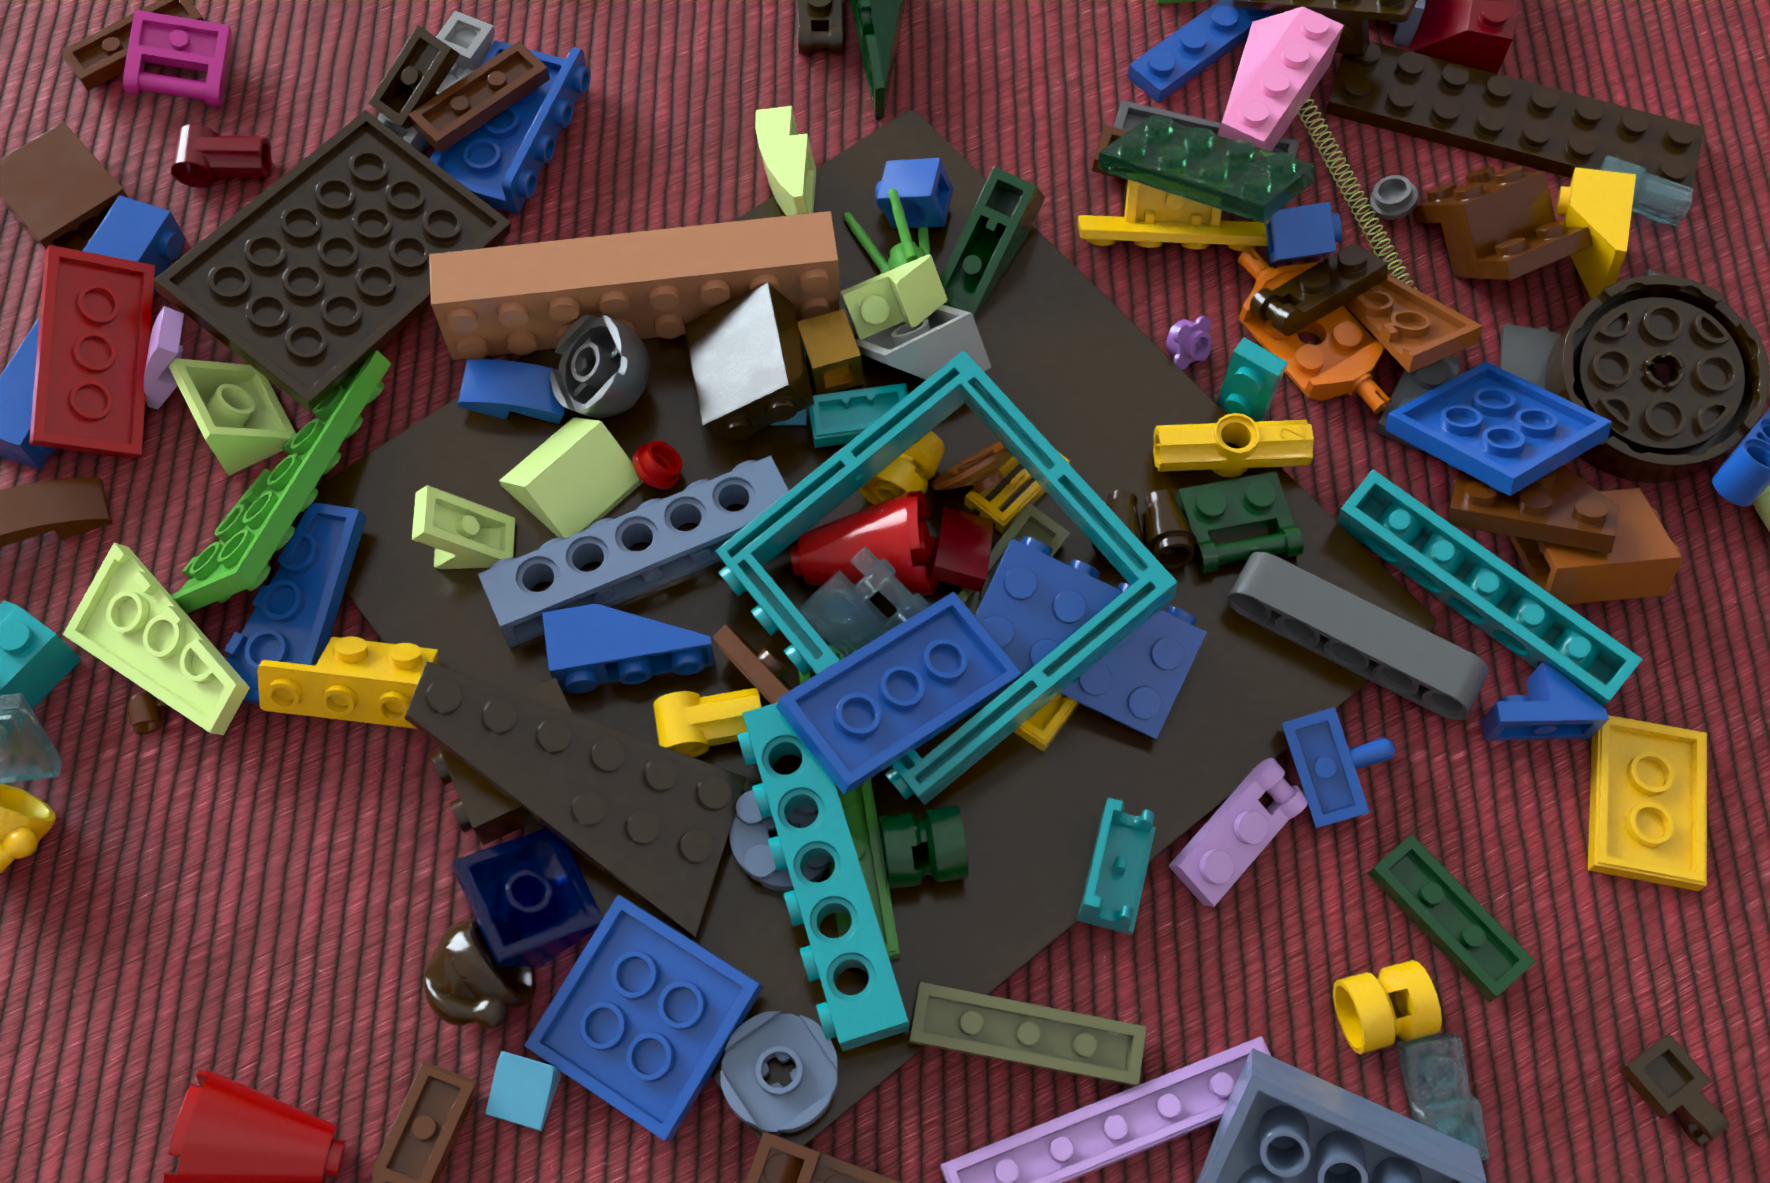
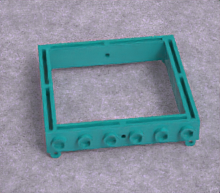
M965 350L961 351L715 550L726 565L718 573L738 597L747 591L757 602L758 605L751 610V613L770 636L778 630L781 631L791 644L784 650V653L801 674L805 676L811 670L816 675L840 661L839 658L763 569V566L965 403L1128 581L1131 586L923 759L914 750L891 765L893 768L885 775L905 800L915 794L924 806L1174 599L1177 592V580Z

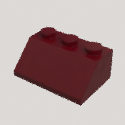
M1426 0L1424 11L1409 51L1497 74L1513 40L1519 0Z

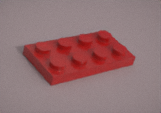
M48 246L45 251L29 445L138 459L142 455L146 400L143 384L150 342L155 265L59 246Z

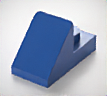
M1541 663L1527 679L1528 696L1512 695L1501 698L1483 717L1481 726L1484 741L1590 739L1609 718L1607 709L1551 665Z

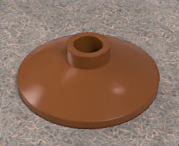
M998 441L941 474L931 483L933 490H953L972 485L977 494L981 493L1004 479L999 469L1013 455Z

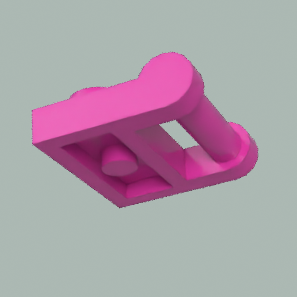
M134 10L123 74L124 92L141 95L142 91L205 100V104L208 106L222 107L224 81L232 38L230 25ZM145 62L207 72L206 82L144 72Z

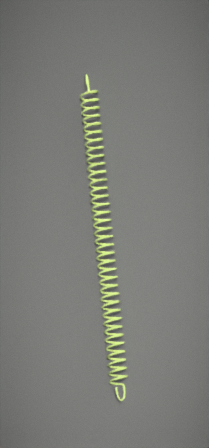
M1309 96L1306 102L1312 101V103L1308 107L1300 109L1305 110L1302 115L1300 112L1297 114L1301 116V121L1304 123L1305 128L1308 129V134L1311 135L1312 141L1315 142V147L1318 148L1319 154L1322 155V160L1326 162L1325 165L1329 168V173L1333 175V180L1337 181L1336 185L1340 188V193L1344 195V200L1348 201L1347 206L1351 208V213L1355 215V220L1359 221L1358 226L1362 228V233L1366 235V240L1370 242V248L1374 249L1373 254L1378 258L1379 256L1389 254L1394 250L1395 246H1387L1391 241L1389 238L1382 240L1387 235V232H1380L1383 225H1376L1379 222V218H1373L1376 212H1368L1372 205H1365L1368 198H1361L1365 192L1358 191L1361 185L1355 184L1357 178L1352 177L1354 172L1347 171L1350 165L1344 164L1346 162L1345 157L1340 158L1343 152L1337 151L1339 145L1334 144L1335 138H1330L1332 132L1327 131L1328 125H1323L1325 119L1320 118L1321 112H1316L1318 106H1312L1314 100L1309 99ZM1310 108H1316L1312 113L1304 115ZM1319 114L1316 119L1307 121L1311 116ZM1323 120L1320 125L1311 128L1314 123ZM1326 127L1321 133L1314 134L1318 129ZM1316 129L1312 134L1310 133V130ZM1330 133L1327 138L1318 141L1321 136ZM1320 135L1316 140H1314L1313 136ZM1333 140L1328 146L1322 147L1327 141ZM1317 142H1323L1320 147L1317 146ZM1334 146H1337V148L1334 151L1325 154L1327 150ZM1327 148L1323 153H1321L1320 149ZM1341 153L1337 158L1329 160L1334 154ZM1324 155H1330L1327 160L1324 159ZM1344 159L1341 164L1332 167L1337 161ZM1348 166L1344 171L1336 173L1342 167ZM1331 168H1337L1334 173L1331 171ZM1351 172L1349 177L1340 180L1342 176ZM1342 174L1338 180L1335 179V175ZM1355 179L1352 184L1344 186L1348 181ZM1345 181L1342 186L1338 184V182ZM1359 186L1355 191L1347 193L1353 187ZM1342 188H1348L1345 193L1342 192ZM1362 193L1358 198L1351 200L1356 194ZM1353 194L1349 200L1346 199V195ZM1366 199L1363 204L1355 206L1361 200ZM1356 201L1353 206H1350L1349 202ZM1370 206L1366 211L1358 213L1363 208ZM1361 207L1356 213L1353 212V208ZM1374 213L1371 217L1362 220L1366 215ZM1364 214L1360 220L1357 219V215ZM1369 220L1363 227L1361 226L1360 222ZM1377 220L1374 224L1366 226L1371 221ZM1381 226V228L1376 232L1370 233L1375 228ZM1373 227L1368 233L1364 232V229ZM1385 233L1381 238L1374 240L1377 236ZM1376 234L1371 240L1368 239V235ZM1389 240L1383 246L1377 247L1382 242ZM1380 241L1375 247L1371 244L1372 242ZM1385 247L1384 249H1382V250L1379 252V254H1377V253L1375 252V249H1380V248ZM1392 247L1390 251L1381 254L1386 249ZM1398 253L1389 254L1383 261L1387 263L1397 258ZM1396 254L1392 259L1385 261L1388 257ZM1397 259L1388 265V270L1398 267L1402 260ZM1400 261L1397 265L1390 267L1395 262ZM1401 266L1390 275L1393 277L1400 275L1406 270V267ZM1404 268L1401 272L1394 274L1399 269ZM1405 273L1399 276L1397 279H1400L1401 277L1408 275L1405 279L1401 280L1402 282H1404L1410 277V274ZM1410 280V281H1407V282H1405V283L1407 284V283L1412 282V283L1409 285V286H1412L1413 283H1414V281Z

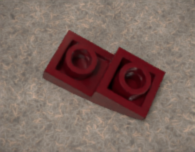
M943 506L933 548L935 554L930 578L981 592L987 578L992 545L993 520Z

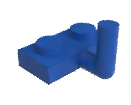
M1335 707L1282 722L1316 828L1370 813L1356 769L1390 760L1396 752L1394 743L1385 737H1377L1372 742L1348 748Z

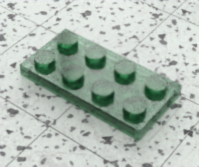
M1161 115L1148 117L1132 130L1119 137V139L1099 152L1098 170L1261 223L1265 222L1311 185L1314 181L1315 171L1314 164L1297 160L1292 154L1267 151L1254 147V144L1249 141L1224 138L1213 134L1209 129L1201 127L1191 128L1175 123L1171 118Z

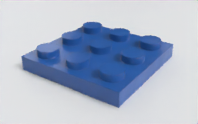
M1485 361L1389 412L1385 430L1405 440L1410 446L1420 448L1441 459L1450 467L1461 470L1488 484L1493 490L1511 496L1608 439L1612 421Z
M618 894L524 1046L662 1140L672 1141L725 1053V1048L731 1035L743 1023L764 985L629 899Z

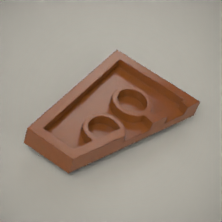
M1389 274L1388 279L1345 304L1408 373H1412L1478 344L1483 328L1477 322Z

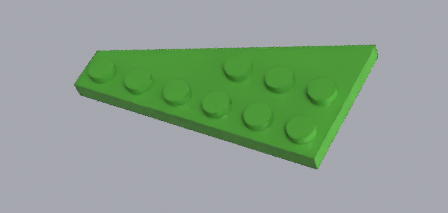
M378 350L374 351L360 368L313 409V413L318 419L316 418L308 422L298 433L292 434L281 449L288 456L272 472L264 469L215 529L214 534L221 540L209 545L199 556L193 557L182 570V573L189 579L180 591L172 594L171 597L186 614L216 601L223 603L233 594L245 589L253 591L266 579L271 570V567L267 564L273 553L281 549L293 536L295 527L291 524L298 513L304 511L315 500L319 492L315 486L319 479L338 463L341 458V453L338 449L342 442L353 435L361 426L363 417L360 416V413L365 405L371 403L384 388L385 384L381 380L392 363Z

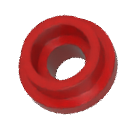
M658 440L652 441L649 444L641 445L633 454L632 461L637 476L646 485L666 490L672 488L679 480L682 460L678 452L669 444Z

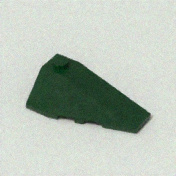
M849 0L875 119L884 118L905 0Z

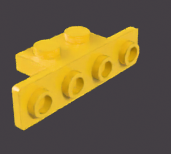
M1129 171L1124 217L1078 216L1077 226L1080 238L1087 239L1090 244L1098 246L1113 245L1115 240L1134 241L1136 245L1147 248L1159 247L1162 245V242L1181 243L1185 248L1197 250L1206 249L1209 247V244H1225L1230 249L1237 251H1249L1251 247L1256 249V246H1268L1264 223L1221 221L1225 178L1223 175Z
M354 636L343 638L331 637L316 666L263 660L257 668L260 708L270 712L417 729L404 718L426 662L439 665L438 649L422 648L412 643L389 644L365 641Z

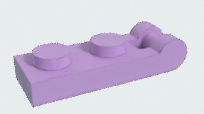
M1274 758L1262 761L1248 774L1169 864L1170 869L1203 906L1215 907L1288 820L1301 813L1308 804L1304 792L1296 785L1290 786L1283 778L1285 771ZM1265 792L1274 800L1267 809L1258 801Z

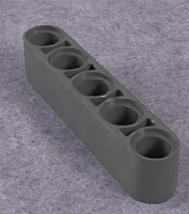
M1254 552L1249 556L1228 595L1229 605L1243 617L1448 719L1464 720L1469 716L1489 672L1487 664L1475 654L1266 552Z

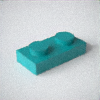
M1243 337L1233 351L1216 404L1225 409L1228 414H1244L1252 418L1254 422L1264 421L1269 413L1288 362Z

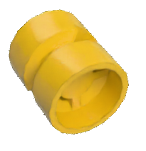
M931 430L858 489L860 494L873 505L909 491L922 490L925 495L928 489L927 480L935 475L945 454V445Z
M1410 960L1384 967L1379 971L1378 978L1371 973L1365 972L1338 979L1334 983L1333 998L1338 1021L1349 1045L1360 1055L1392 1046L1396 1035L1401 1040L1409 1042L1435 1035L1441 1030L1442 1016L1438 996L1432 980L1418 961Z

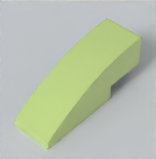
M792 106L756 110L755 129L769 185L778 205L786 216L813 213L817 170L808 133H798Z

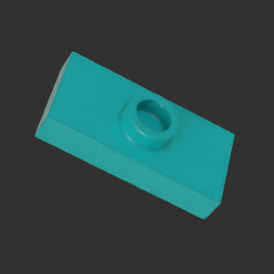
M906 383L813 395L814 405L808 407L814 447L848 444L908 395Z

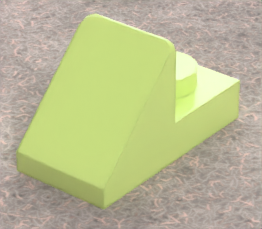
M930 254L840 291L856 335L860 340L904 321L911 328L916 327L948 301Z
M429 485L415 493L412 540L435 548V568H490L502 559L513 558L514 517Z

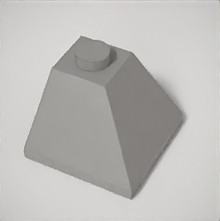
M946 305L939 307L916 327L911 328L904 321L864 339H856L861 355L925 380L963 350L983 371L992 368L973 314Z

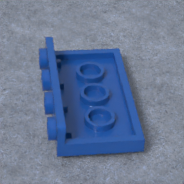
M495 40L481 66L512 46V44ZM573 47L566 59L528 49L547 66L550 80L441 154L435 149L430 160L492 208L518 215L526 198L530 199L534 195L538 175L544 163H549L552 160L556 148V140L562 128H567L570 125L574 105L579 95L585 94L589 87L591 70L586 66L582 49Z
M1024 536L1021 542L1012 538L974 616L1022 672L1021 676H1023L1131 585L1120 582L1118 587L1115 588L1098 580L1101 572L1084 562L1072 559L1070 564L1067 565L1051 557L1053 549L1034 538ZM1168 605L1165 611L1160 609L1059 694L1151 739H1157L1207 632L1194 626L1197 620L1195 616L1177 607Z

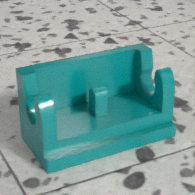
M1108 797L1100 817L1077 921L1132 935L1156 827H1153L1155 815L1148 809L1142 811L1141 816L1129 815L1124 812L1125 806L1123 801Z

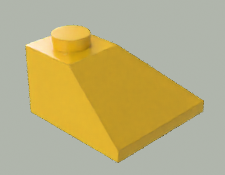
M1575 167L1570 187H1560L1555 215L1563 216V221H1566L1567 227L1589 228L1593 246L1570 256L1592 300L1604 289L1616 283L1628 246L1636 174Z

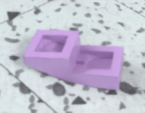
M165 306L157 316L152 328L143 384L147 405L156 410L162 406L178 386L169 368V364L174 358L182 359L183 346L179 344L184 313Z

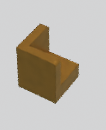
M844 309L798 322L800 337L808 357L811 382L816 395L832 393L864 384L861 354Z

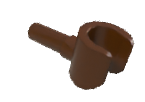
M152 694L136 695L129 701L127 707L130 725L133 726L136 734L155 732L163 725L160 711L172 707Z

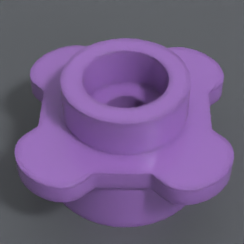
M1199 316L1196 322L1183 319L1175 323L1167 337L1166 347L1168 353L1174 357L1173 362L1181 370H1185L1194 361L1203 362L1209 356L1212 340L1208 334L1211 328V320L1208 317Z

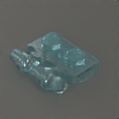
M867 547L862 548L851 560V563L864 575L857 584L854 585L839 570L801 605L799 610L844 657H847L930 606L919 592L913 595L894 576L896 569L885 558L879 561ZM878 590L898 609L889 619L869 600Z

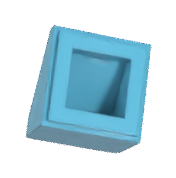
M501 1051L485 1114L542 1132L562 1074L552 1065Z

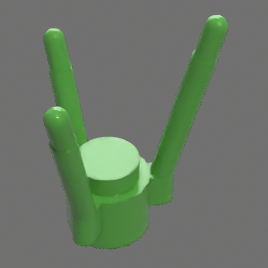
M895 188L890 189L888 194L901 243L895 245L890 250L891 257L888 259V263L850 212H846L843 215L850 230L876 264L881 274L930 254L928 227L917 228L918 247L912 241L903 206L901 205L898 191Z

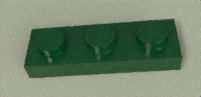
M1412 834L1368 873L1379 887L1489 1002L1497 998L1536 962Z

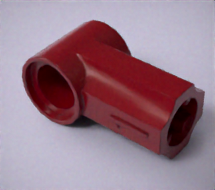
M185 125L178 132L170 169L171 174L180 183L196 188L212 185L215 177L266 178V176H271L273 166L271 145L267 136H219L214 130L203 125Z

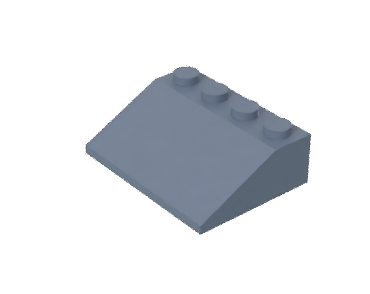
M1254 1048L1251 1049L1229 1097L1197 1183L1487 1182L1478 1149Z

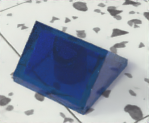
M547 828L452 861L451 866L496 965L542 967L596 930L603 920L568 844Z

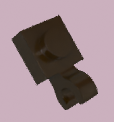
M1669 1033L1619 1071L1660 1119L1675 1111L1682 1129L1699 1147L1708 1140H1713L1730 1126L1723 1114L1700 1093V1090L1711 1082L1710 1078Z

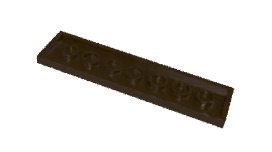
M1370 41L1364 56L1342 54L1325 112L1329 115L1568 178L1573 177L1575 167L1636 174L1634 195L1685 208L1692 197L1704 127L1372 41Z

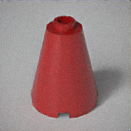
M922 490L909 491L808 530L799 536L798 544L791 546V561L795 575H803L808 585L921 596L935 594L934 588H937L938 580L930 578L935 551H933L935 536H930L926 520L932 519Z
M198 1070L196 1076L200 1086L190 1085L187 1090L168 1151V1155L180 1157L177 1174L164 1172L163 1183H324L326 1175L338 1176L344 1156L346 1140L336 1138L337 1125L214 1071Z

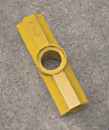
M1232 413L1223 416L1217 423L1158 425L1155 427L1153 434V455L1158 472L1212 470L1222 477L1233 478L1242 475L1248 468L1309 466L1313 459L1314 436L1312 425L1308 424L1307 420L1254 422L1252 418L1244 414ZM1225 443H1233L1239 446L1240 449L1231 448Z

